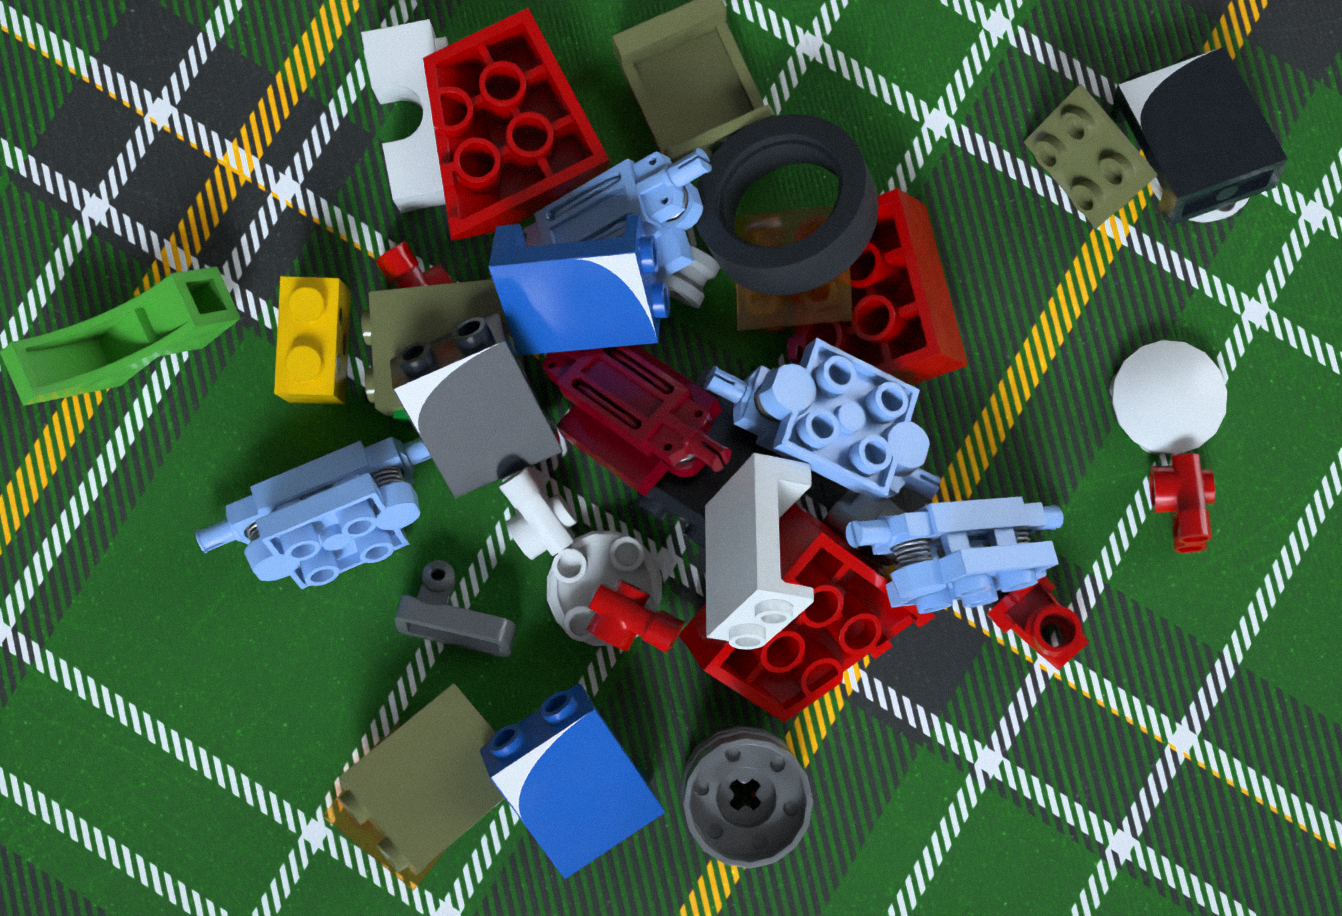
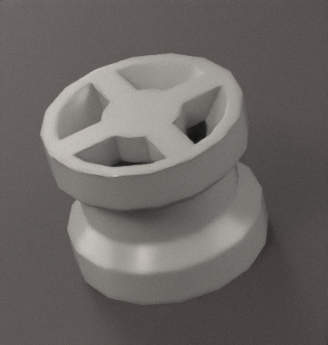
M690 245L695 262L658 282H666L669 297L685 305L699 308L705 297L703 287L707 280L716 277L720 266L714 258Z

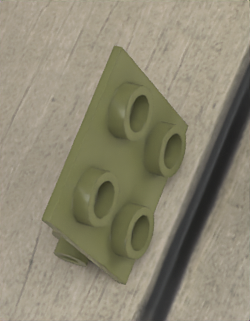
M1082 84L1077 86L1024 141L1025 145L1035 155L1037 162L1050 173L1070 197L1076 209L1085 215L1095 229L1134 199L1140 190L1158 176Z

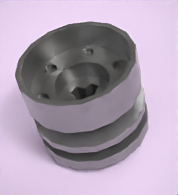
M744 725L717 730L698 743L684 765L680 788L689 831L704 852L725 865L751 869L775 863L797 847L810 824L813 798L806 773L784 741L762 728ZM753 778L752 787L756 796L750 801L741 796L734 802L732 800L734 792L731 783L738 779L741 783L746 784Z

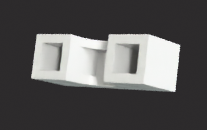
M430 19L361 32L371 87L379 103L409 101L423 109L421 124L411 136L398 141L382 143L393 201L401 213L445 205L423 57L449 46L446 36L436 38Z

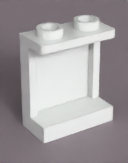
M753 453L706 504L707 638L729 641L732 647L738 649L762 647L814 602V589L812 587L785 583L781 579L779 518L812 486L811 464Z

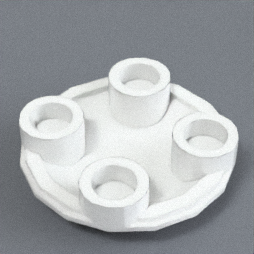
M1161 340L1140 347L1123 361L1118 373L1113 376L1110 382L1112 405L1119 425L1133 442L1139 444L1149 454H1179L1199 448L1217 432L1226 414L1227 389L1220 369L1205 352L1186 342Z
M591 531L575 538L574 542L554 557L547 576V601L556 622L572 639L583 641L593 646H613L586 630L594 614V611L589 609V605L600 584L605 583L614 588L618 579L627 581L649 593L650 597L646 605L658 610L662 600V576L653 555L637 539L617 531Z

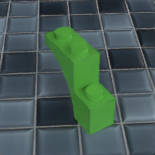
M218 267L171 273L161 282L137 297L86 321L40 336L10 342L0 351V354L23 406L122 386L157 357L204 348L240 320L241 317Z

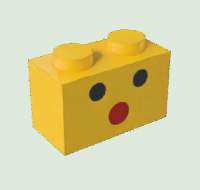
M280 276L274 394L288 403L346 405L351 291L340 278Z

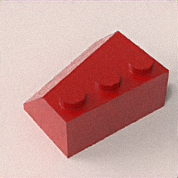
M528 8L423 57L451 241L493 233L496 231V226L518 224L608 170L610 160Z
M896 188L878 196L879 209L876 227L868 245L858 259L846 271L828 283L809 291L791 294V300L796 303L794 337L788 338L787 360L792 361V364L800 365L806 345L818 338L911 386L968 366L926 205ZM827 218L796 230L794 243L816 231Z
M794 503L779 518L781 579L785 583L812 587L814 589V602L764 646L756 649H738L732 647L729 641L707 638L706 603L679 634L705 672L784 723L842 683L843 672L868 654H871L876 659L893 646L889 640L908 626L915 623L920 628L936 617L932 612L918 613L916 605L891 608L885 585L892 582L891 576L859 549L850 546L847 540L840 537L797 503Z

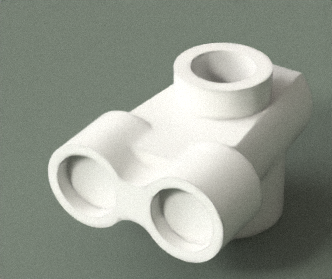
M531 466L502 479L503 483L499 485V488L513 507L520 511L506 521L507 528L517 545L529 559L533 560L546 550L553 556L574 542L575 535L570 529L571 526L577 523L574 513L558 493L551 498L548 497L541 486L543 483Z

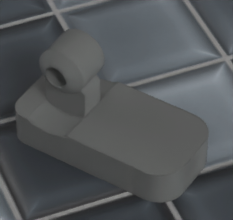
M436 560L427 564L422 572L423 585L420 587L417 599L406 595L400 597L394 618L396 629L400 633L490 655L510 656L516 635L515 623L502 617L448 605L449 594L455 587V574L449 563ZM436 578H443L440 581L435 580Z

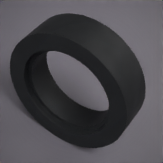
M789 114L775 116L758 121L737 132L711 156L709 164L712 166V170L701 175L696 185L703 205L702 215L696 225L704 242L725 274L739 285L763 294L789 295L815 289L835 279L846 271L862 254L873 235L878 218L879 202L876 186L859 147L850 135L836 124L810 115ZM807 163L823 167L838 178L839 192L831 214L816 231L807 237L789 245L764 247L751 244L736 234L735 215L742 196L755 181L770 171L790 164Z

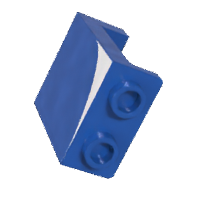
M640 214L627 215L625 234L622 237L529 247L526 245L520 224L496 226L489 269L514 339L518 356L658 343L660 318L669 317L670 301L667 284L665 281L657 282L655 276L659 267L656 239L654 235L645 236Z
M577 684L567 691H559L551 695L543 702L540 709L516 725L512 724L501 728L480 749V754L490 779L564 879L665 813L651 784L640 768L636 767L595 708L582 684Z

